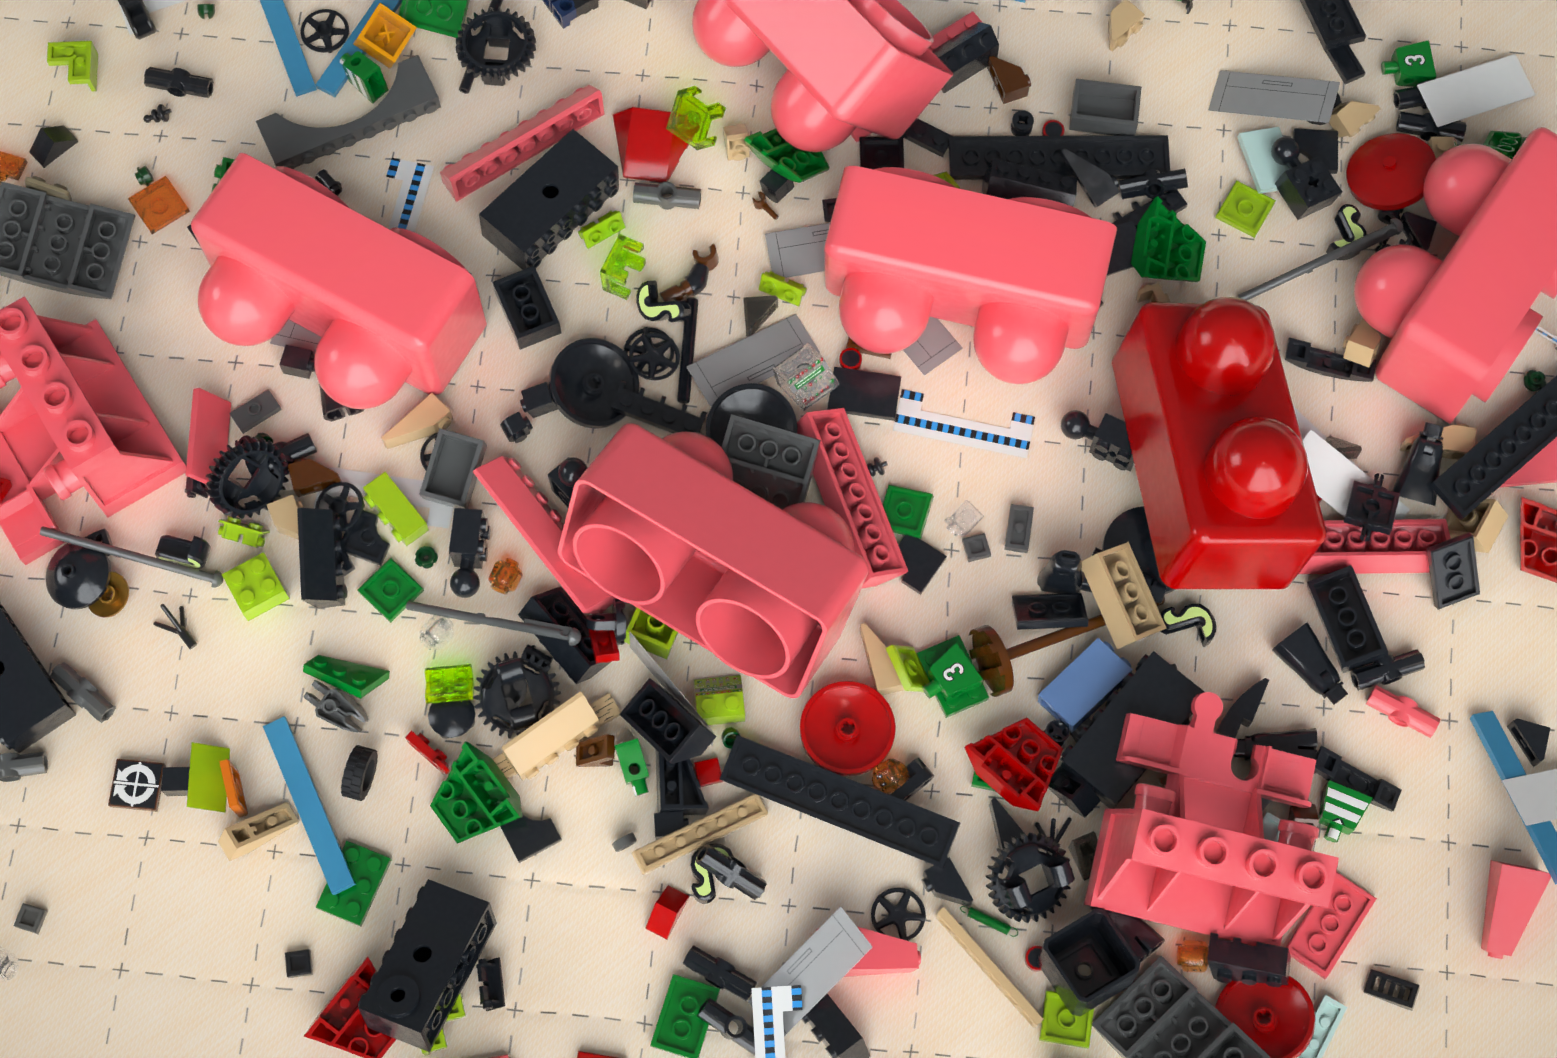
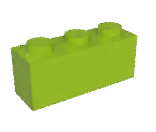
M386 472L363 487L365 502L370 508L375 506L379 511L377 514L378 518L384 525H390L393 529L390 532L398 543L402 541L407 547L429 531L425 520Z

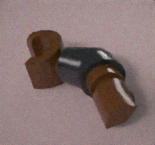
M714 244L709 247L711 253L706 257H700L698 251L693 250L692 254L695 264L689 275L680 282V286L674 285L659 293L664 302L672 298L675 301H681L685 295L687 297L692 294L695 296L704 290L707 285L709 271L713 270L719 262Z

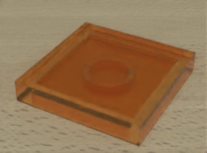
M166 176L128 198L151 234L156 233L190 212Z

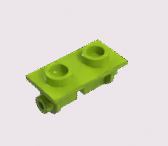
M610 210L609 213L598 218V223L593 221L584 227H580L581 230L578 231L581 239H584L585 245L589 249L626 227L620 211L617 212L615 210L612 212Z
M773 271L762 273L758 290L798 307L800 306L802 296L807 291L804 284L790 279L788 282H784L785 277L773 273Z
M228 516V518L218 521L224 523V526H220L218 530V535H221L222 538L239 542L240 535L242 534L244 535L242 544L255 548L263 547L265 538H262L263 534L270 533L269 530L263 529V525L250 522L249 525L241 523L242 519L238 517Z

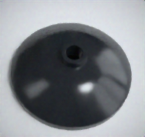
M70 543L65 544L56 551L46 570L48 593L57 604L68 609H83L91 606L102 597L109 585L111 578L110 560L106 553Z

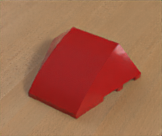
M631 107L613 114L623 178L659 183L668 182L679 163L680 157L685 149L688 148L689 142L694 133L696 134L699 126L675 112Z
M1521 497L1520 571L1557 583V510Z
M1027 717L1003 728L1002 731L991 736L987 735L982 740L970 743L964 747L976 775L1012 806L1037 812L1041 807L1051 777L1063 751L1059 744Z
M369 957L351 973L317 1015L304 1034V1037L363 1058H382L396 1039L368 1028L358 1009L359 1000L364 993H367L371 978L377 971Z

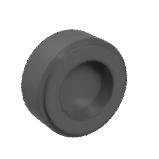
M630 833L613 842L612 846L616 852H620L636 843L637 839L634 833Z

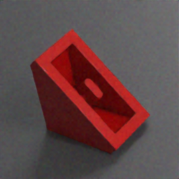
M668 885L656 901L645 929L668 940L690 896Z

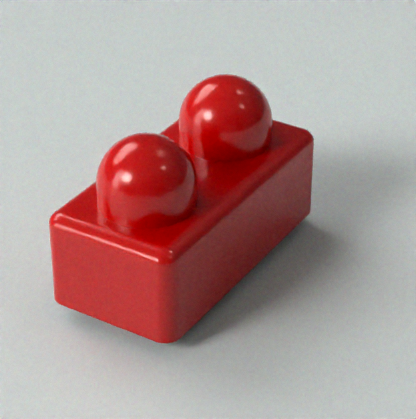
M1220 297L1205 303H1146L1139 310L1113 356L1112 366L1159 576L1165 585L1173 589H1285L1290 586L1324 542L1326 527L1269 314L1264 308L1237 297Z

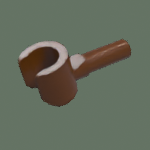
M758 192L761 201H756L755 198H752L754 207L756 209H763L774 220H777L779 216L767 204L765 194Z

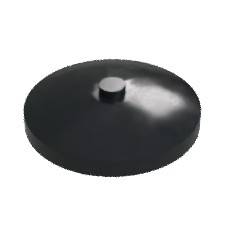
M586 338L569 344L555 358L549 372V390L554 404L567 419L587 428H605L618 423L626 416L610 410L621 381H626L624 389L639 394V377L630 365L629 356L620 347L603 339Z
M757 383L741 384L724 392L712 405L706 421V436L714 440L721 447L731 414L798 434L797 419L788 400L777 390Z
M1144 506L1125 511L1109 526L1103 540L1102 550L1105 551L1129 542L1140 569L1149 574L1154 581L1156 579L1159 584L1167 586L1159 576ZM1167 586L1165 594H1168L1176 589Z

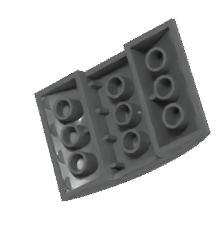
M1 182L0 275L58 292L91 298L112 299L135 214L95 204H90L89 206L49 196L46 192Z
M731 414L722 449L730 460L733 470V481L783 509L789 505L805 502L821 440Z
M1162 956L1092 1023L1095 1030L1122 1058H1270L1236 1024L1231 1023L1197 991V988Z

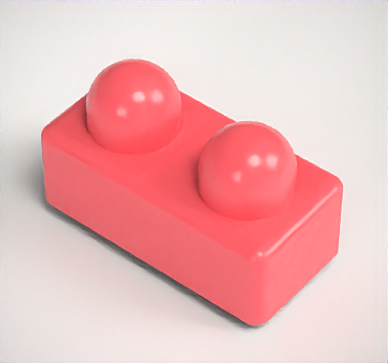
M698 0L693 11L692 27L695 40L704 54L713 61L729 67H743L759 61L771 51L786 66L788 70L780 78L772 94L771 116L781 137L790 145L803 151L822 152L830 150L844 142L856 127L888 139H899L953 76L952 71L929 49L934 42L931 33L898 0Z
M1545 127L1533 130L1513 159L1489 146L1481 144H1463L1441 154L1427 172L1424 182V200L1434 220L1459 237L1446 258L1442 261L1428 251L1412 245H1393L1371 255L1360 268L1355 280L1354 298L1360 315L1372 328L1391 339L1377 363L1375 370L1377 379L1450 425L1471 395L1486 403L1543 318L1541 314L1530 308L1539 293L1542 292L1552 299L1557 295V134Z
M239 153L191 221L192 231L210 265L198 290V308L207 328L222 341L237 346H254L270 340L280 332L288 319L322 337L317 345L314 358L316 377L325 393L343 406L354 409L378 407L392 399L405 382L426 394H441L487 326L475 279L450 253L415 232L396 227L388 229L355 212L324 185L297 170L284 166L272 168L245 153Z
M847 166L843 171L824 246L825 287L830 293L840 297L839 316L845 332L853 342L867 351L889 354L908 348L919 339L928 324L929 318L933 317L975 327L973 334L974 349L978 360L985 370L1003 382L1028 384L1047 376L1059 363L1065 347L1080 349L1087 345L1099 311L1117 227L1110 222L1091 218L1077 208L1053 200L1033 197L999 198L959 189L931 174L906 168L884 167L873 170L859 166Z
M633 423L625 424L618 430L576 481L558 546V555L567 566L592 580L609 595L634 605L709 650L726 665L738 672L756 678L789 698H798L840 638L868 575L867 562L862 556L854 552V541L848 525L831 508L818 503L802 502L780 509L733 481V470L727 454L711 438L696 432H677L661 439Z

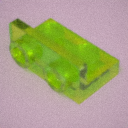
M471 664L425 668L426 704L473 700L475 682Z

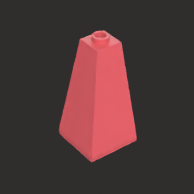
M1491 860L1481 949L1487 951L1488 956L1503 959V955L1512 956L1551 879V875L1548 872Z
M858 927L872 945V948L844 977L913 972L919 969L921 963V954L917 950V943Z

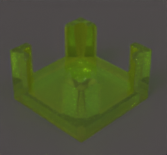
M692 86L678 90L666 129L696 150L715 146L717 137H706L711 121L722 118L726 107L720 103L705 105L694 97L702 93V90Z
M621 234L618 235L600 270L604 291L625 300L628 299L631 290L623 286L627 282L629 273L624 268L627 266L639 272L643 270L646 259L629 252L630 250L640 253L644 249L643 243Z

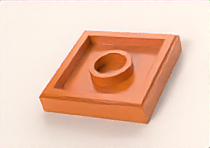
M230 760L219 761L229 807L239 818L247 816L248 811L239 771Z

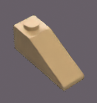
M431 393L381 438L384 446L390 449L438 433L439 428L445 430L453 420L451 410Z
M1466 424L1444 427L1441 435L1444 438L1442 440V458L1459 460L1475 446L1476 428L1469 427ZM1420 435L1405 438L1400 446V451L1410 452L1413 442Z
M866 623L860 624V634L875 690L881 695L903 691L904 688L885 649L887 647Z
M285 802L225 828L218 843L228 860L232 861L252 852L295 826L299 821L288 802Z

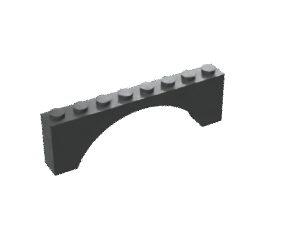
M416 55L398 63L396 78L389 93L377 107L355 121L335 127L316 128L293 123L274 113L257 120L256 123L275 166L294 169L302 164L312 163L315 159L324 155H331L341 148L353 146L356 142L365 138H372L382 131L392 130L399 124L411 122L421 115L433 113L438 108H441V105L419 55Z

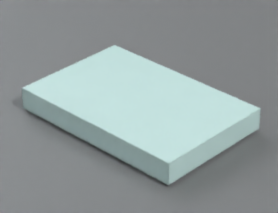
M1279 127L1243 132L1237 136L1258 194L1278 191L1275 185L1276 181L1285 171L1289 170L1287 165H1280L1275 162L1271 155L1273 143L1283 137Z

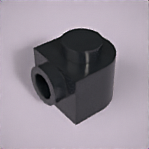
M520 412L509 416L500 424L509 442L515 443L525 440L527 435L530 434L529 430L533 428L527 416L522 418Z

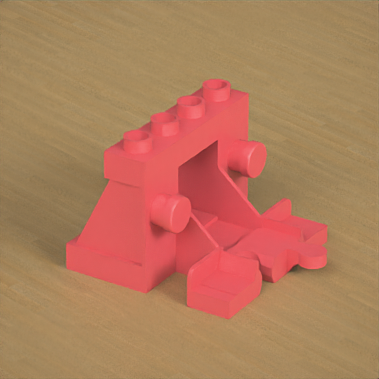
M25 296L0 310V389L5 387L6 383L14 378H17L21 385L20 390L0 415V477L11 480L12 483L11 489L0 503V526L20 560L27 565L65 543L40 535L42 526L60 531L44 504V499L57 493L61 500H66L72 496L71 493L84 487L104 514L110 517L186 473V465L96 319L83 325L36 315Z
M1203 692L1193 698L1191 703L1193 718L1189 725H1177L1133 713L1126 714L1116 761L1168 774L1165 788L1138 783L1134 793L1137 795L1134 809H1105L1084 905L1209 936L1210 933L1218 934V938L1233 941L1234 937L1240 938L1242 944L1256 946L1257 942L1281 946L1282 936L1310 905L1329 908L1339 858L1313 851L1315 839H1318L1319 828L1301 822L1282 819L1279 821L1278 831H1280L1278 842L1264 839L1261 798L1300 808H1311L1312 802H1309L1308 798L1316 765L1315 759L1272 749V746L1254 745L1248 776L1243 780L1236 778L1231 770V761L1236 752L1238 740L1213 733L1215 721L1223 711V703L1220 697L1212 692Z

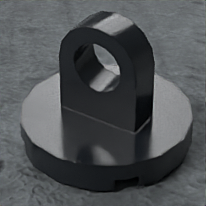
M614 598L612 613L588 615L586 617V627L591 630H613L617 645L625 644L626 617L622 612V609L625 608V602Z

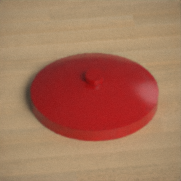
M1392 133L1375 137L1360 146L1349 160L1346 170L1349 190L1357 201L1372 209L1388 211L1408 207L1424 197L1425 178L1429 168L1436 160L1435 154L1426 142L1409 134Z
M841 681L823 687L809 699L802 712L800 737L807 755L820 768L840 776L861 775L876 768L889 754L895 738V718L889 703L878 691L859 682Z
M1289 976L1288 985H1281L1280 987H1271L1266 983L1247 985L1241 981H1231L1222 990L1215 1005V1008L1231 1023L1236 1024L1270 1058L1299 1057L1308 1047L1314 1034L1316 1019L1313 1003L1305 988L1291 976Z

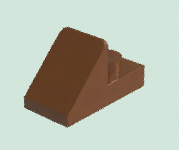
M606 734L579 742L576 746V766H613L615 736Z

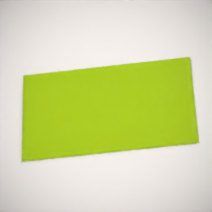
M191 743L187 807L226 812L227 794L219 761L229 760L230 748Z

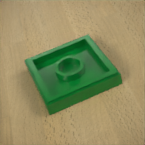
M889 485L884 498L883 508L893 533L922 538L934 498L933 494Z
M390 558L357 591L391 623L406 609L407 602L414 601L424 589Z

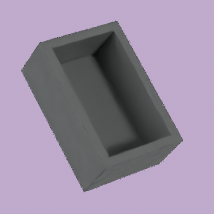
M1076 79L1072 97L1069 130L1115 136H1135L1138 126L1142 87Z
M439 428L419 495L429 501L454 508L468 509L477 480L473 471L482 464L487 448L486 443L480 439Z

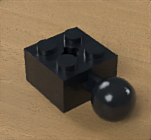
M1281 137L1273 143L1271 155L1275 162L1280 165H1287L1289 170L1280 176L1275 185L1297 220H1300L1332 205L1340 196L1342 190L1319 156L1301 164L1298 159L1300 154L1298 143L1293 138Z
M1069 411L1063 416L1061 430L1066 437L1074 440L1086 437L1093 440L1089 453L1096 459L1106 460L1113 463L1117 469L1131 472L1134 460L1125 421L1105 413L1097 428L1090 424L1088 416L1081 411Z
M568 457L547 474L551 490L567 508H569L576 481L588 468L584 461L575 457Z
M454 508L449 554L454 567H460V569L452 574L450 587L453 593L461 598H468L477 593L480 587V579L474 568L482 569L483 561H487L488 548H485V541L490 539L491 527L488 526V518H485L483 510Z

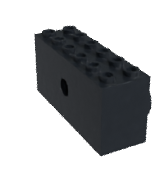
M572 129L479 213L482 236L522 270L532 266L537 268L547 254H552L562 240H567L572 235L576 227L582 226L587 221L589 215L594 211L600 210L609 197L612 198L617 194L619 190L618 165L576 130Z
M0 603V743L9 750L13 748L20 753L76 716V714Z
M1154 651L1150 656L1145 654L1141 658L1135 669L1136 673L1130 672L1126 676L1120 687L1121 691L1115 690L1110 695L1105 705L1106 709L1102 710L1100 708L1095 713L1090 722V728L1088 729L1085 726L1077 735L1075 746L1069 745L1060 758L1062 761L1060 767L1087 782L1101 802L1109 809H1114L1147 770L1116 761L1126 714L1133 713L1177 725H1184L1193 714L1191 711L1193 698L1205 692Z
M427 880L425 886L419 889L414 906L410 907L407 911L404 925L396 931L394 943L390 950L385 952L379 971L373 974L367 993H364L359 1000L358 1009L368 1028L422 1050L431 1051L497 924L490 902L435 881Z

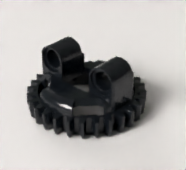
M490 7V12H485L484 9L481 10V15H477L474 12V19L467 17L468 24H461L462 30H458L455 49L462 68L466 67L468 74L473 72L474 78L481 75L484 85L504 86L506 78L508 81L510 80V74L513 73L514 76L518 77L517 70L525 72L524 64L531 65L530 59H534L533 51H536V38L530 23L525 22L524 16L518 18L517 11L511 15L509 8L502 12L501 7L498 8V11H493V8ZM483 21H486V28L477 35L472 36L471 29L473 28L475 31L483 25ZM514 27H515L521 34L523 33L524 39H521V38L518 36V34L513 31V28H514ZM488 40L489 47L509 48L507 60L484 59L486 41Z
M248 435L241 437L239 441H235V447L232 448L230 445H227L226 452H219L221 457L213 459L216 462L215 466H209L212 473L206 475L210 481L205 483L209 489L206 491L210 496L209 500L223 514L230 515L233 518L238 516L243 519L245 515L252 518L253 512L260 515V510L263 508L268 511L267 504L274 502L276 497L281 498L280 490H286L282 484L289 481L285 476L290 473L286 468L289 464L285 460V455L271 441L267 442L264 438L258 441L256 437ZM270 457L275 461L273 462L274 473L269 471L268 460ZM241 459L258 467L245 487L229 478ZM250 496H256L259 500L257 502L253 500L244 503V507L238 503L241 499Z
M514 651L513 658L509 659L507 653H504L503 661L496 656L497 664L493 665L488 662L490 670L481 669L485 677L476 678L481 683V686L473 688L480 692L479 695L473 696V699L480 700V703L474 707L475 709L482 708L483 711L480 712L478 717L486 716L487 719L483 724L487 725L491 722L493 725L490 731L493 732L496 728H499V736H502L505 731L508 732V739H511L513 733H516L518 736L555 710L553 708L554 704H560L561 702L555 699V696L561 694V691H554V687L560 685L559 682H552L556 674L549 675L547 673L551 668L550 665L545 668L541 667L543 659L538 661V663L534 662V654L530 659H526V652H523L521 658H518L516 651ZM524 665H527L528 667L534 669L536 672H539V674L526 668ZM496 673V675H495L494 679L492 680L490 686L486 689V687L488 686L490 680H491L492 677L494 676L493 674ZM526 679L533 704L531 703L508 711L501 686ZM549 701L548 705L545 706V709L541 713L542 717L539 719V712L542 710L544 703ZM494 716L499 717L500 719H502V720L508 722L511 727H508L507 724H505V723L501 722L500 720L495 719V718H493V717H494Z
M1029 832L1027 837V835L1020 833L1019 839L1014 836L1011 837L1012 844L1006 841L1003 842L1004 850L997 848L998 857H991L995 863L993 866H987L992 870V874L986 875V878L991 880V883L987 884L986 887L992 890L988 896L994 899L993 905L998 907L999 912L1005 914L1006 917L1013 918L1017 922H1020L1021 919L1026 923H1029L1030 919L1038 922L1039 915L1046 919V911L1054 914L1053 906H1062L1059 899L1060 897L1067 898L1063 891L1071 889L1068 885L1075 880L1069 863L1070 859L1064 856L1066 851L1059 848V843L1053 842L1052 838L1045 837L1043 834L1038 833L1036 835ZM1038 848H1041V849L1047 851L1050 855H1048V854H1046V853H1044V852L1038 851ZM1007 857L1011 860V866L1007 876L1001 879L998 877V874L1003 873L1007 863L1004 860ZM1041 864L1048 886L1031 895L1026 880L1019 875Z

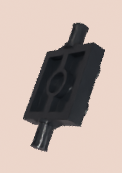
M1380 473L1374 475L1373 484L1354 481L1344 522L1362 528L1360 536L1362 541L1364 537L1365 541L1370 540L1371 531L1390 535L1400 493L1389 491L1382 487L1384 475L1381 474L1379 478Z

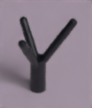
M161 604L160 607L176 628L156 621L153 625L178 634L189 649L194 648L197 643L186 630L184 607H179V624L165 604Z
M1070 817L1067 818L1056 838V819H1051L1050 838L1053 839V842L1059 843L1072 821ZM1036 822L1035 827L1039 834L1047 837L1040 824Z

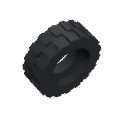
M356 745L353 748L344 769L341 785L342 796L358 801L365 799L376 772L377 750Z

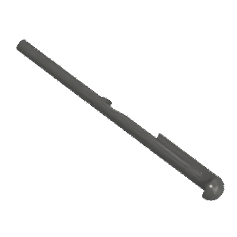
M1397 218L1390 219L1391 224L1238 295V298L1244 300L1252 299L1305 273H1311L1313 269L1348 253L1354 255L1396 234L1399 235L1403 230V223Z
M44 526L40 530V535L211 582L212 588L219 587L223 583L222 573L218 570L213 574Z
M408 601L406 609L567 640L570 646L577 645L581 640L580 631L572 627L525 619L523 623L502 618L485 617L484 613H470Z

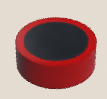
M1057 120L1047 121L1043 126L1042 136H1064L1065 129L1063 124Z
M855 348L843 350L839 358L840 366L842 368L858 370L862 364L861 353Z
M1042 946L1031 947L1025 955V963L1032 971H1042L1037 964Z

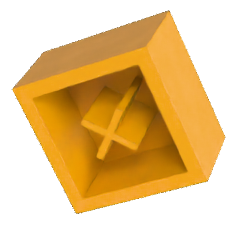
M379 3L353 44L390 69L417 27Z

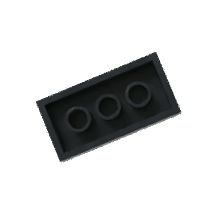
M1352 565L1307 582L1309 593L1343 673L1388 656L1387 647Z

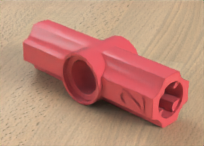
M1377 685L1373 688L1366 702L1370 707L1388 715L1389 720L1402 727H1410L1429 738L1433 736L1440 723V718L1419 708L1414 700L1405 696H1396Z

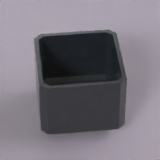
M1098 908L1046 938L1037 960V964L1072 1015L1079 1017L1131 986L1139 972L1141 963L1106 911ZM1083 964L1089 966L1091 974L1089 976L1081 975L1078 972V966Z

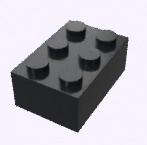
M535 266L492 282L497 299L520 350L561 334L559 320Z

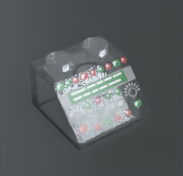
M809 343L773 368L777 384L803 411L840 385L822 355Z

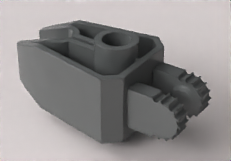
M314 680L312 686L323 693L324 697L320 700L312 693L306 692L304 698L316 707V716L343 730L356 733L361 732L362 729L351 720V715L364 723L368 722L369 719L362 707L345 691L339 688L330 689L323 683Z

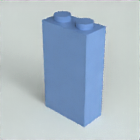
M1097 638L1038 694V703L1056 720L1065 723L1072 733L1106 702L1115 690L1117 691L1121 687L1123 680L1132 672V666L1127 659L1116 655L1113 647L1108 642H1102Z

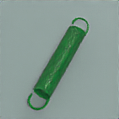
M973 907L968 908L970 910L967 917L1005 935L1009 933L1011 925Z

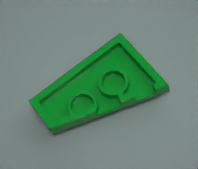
M322 655L315 656L303 666L304 673L360 699L387 681L390 674L388 670Z

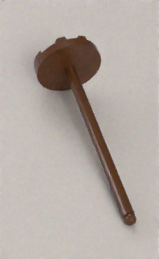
M1165 597L1163 598V601H1162L1161 604L1156 603V605H1157V606L1163 605L1164 602H1165ZM1101 614L1088 619V627L1063 628L1007 649L997 632L991 626L983 625L969 632V635H972L973 649L969 650L971 659H976L980 670L978 673L982 677V681L985 680L988 687L993 691L990 695L998 697L1011 692L1014 686V675L1010 660L1103 627L1106 623Z

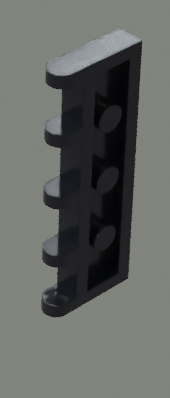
M1178 190L1167 191L1159 197L1163 201L1161 204L1169 211L1173 210L1175 213H1178L1187 208L1188 204ZM1154 199L1141 207L1136 201L1133 202L1131 206L1134 211L1123 217L1119 212L1114 213L1113 217L1116 221L1112 224L1116 226L1133 220L1137 230L1139 221Z
M621 381L610 410L670 433H700L707 412L703 411L700 417L686 412L688 406L686 404H683L681 410L664 404L665 396L662 395L660 402L643 396L645 388L641 387L639 394L624 389L626 381Z

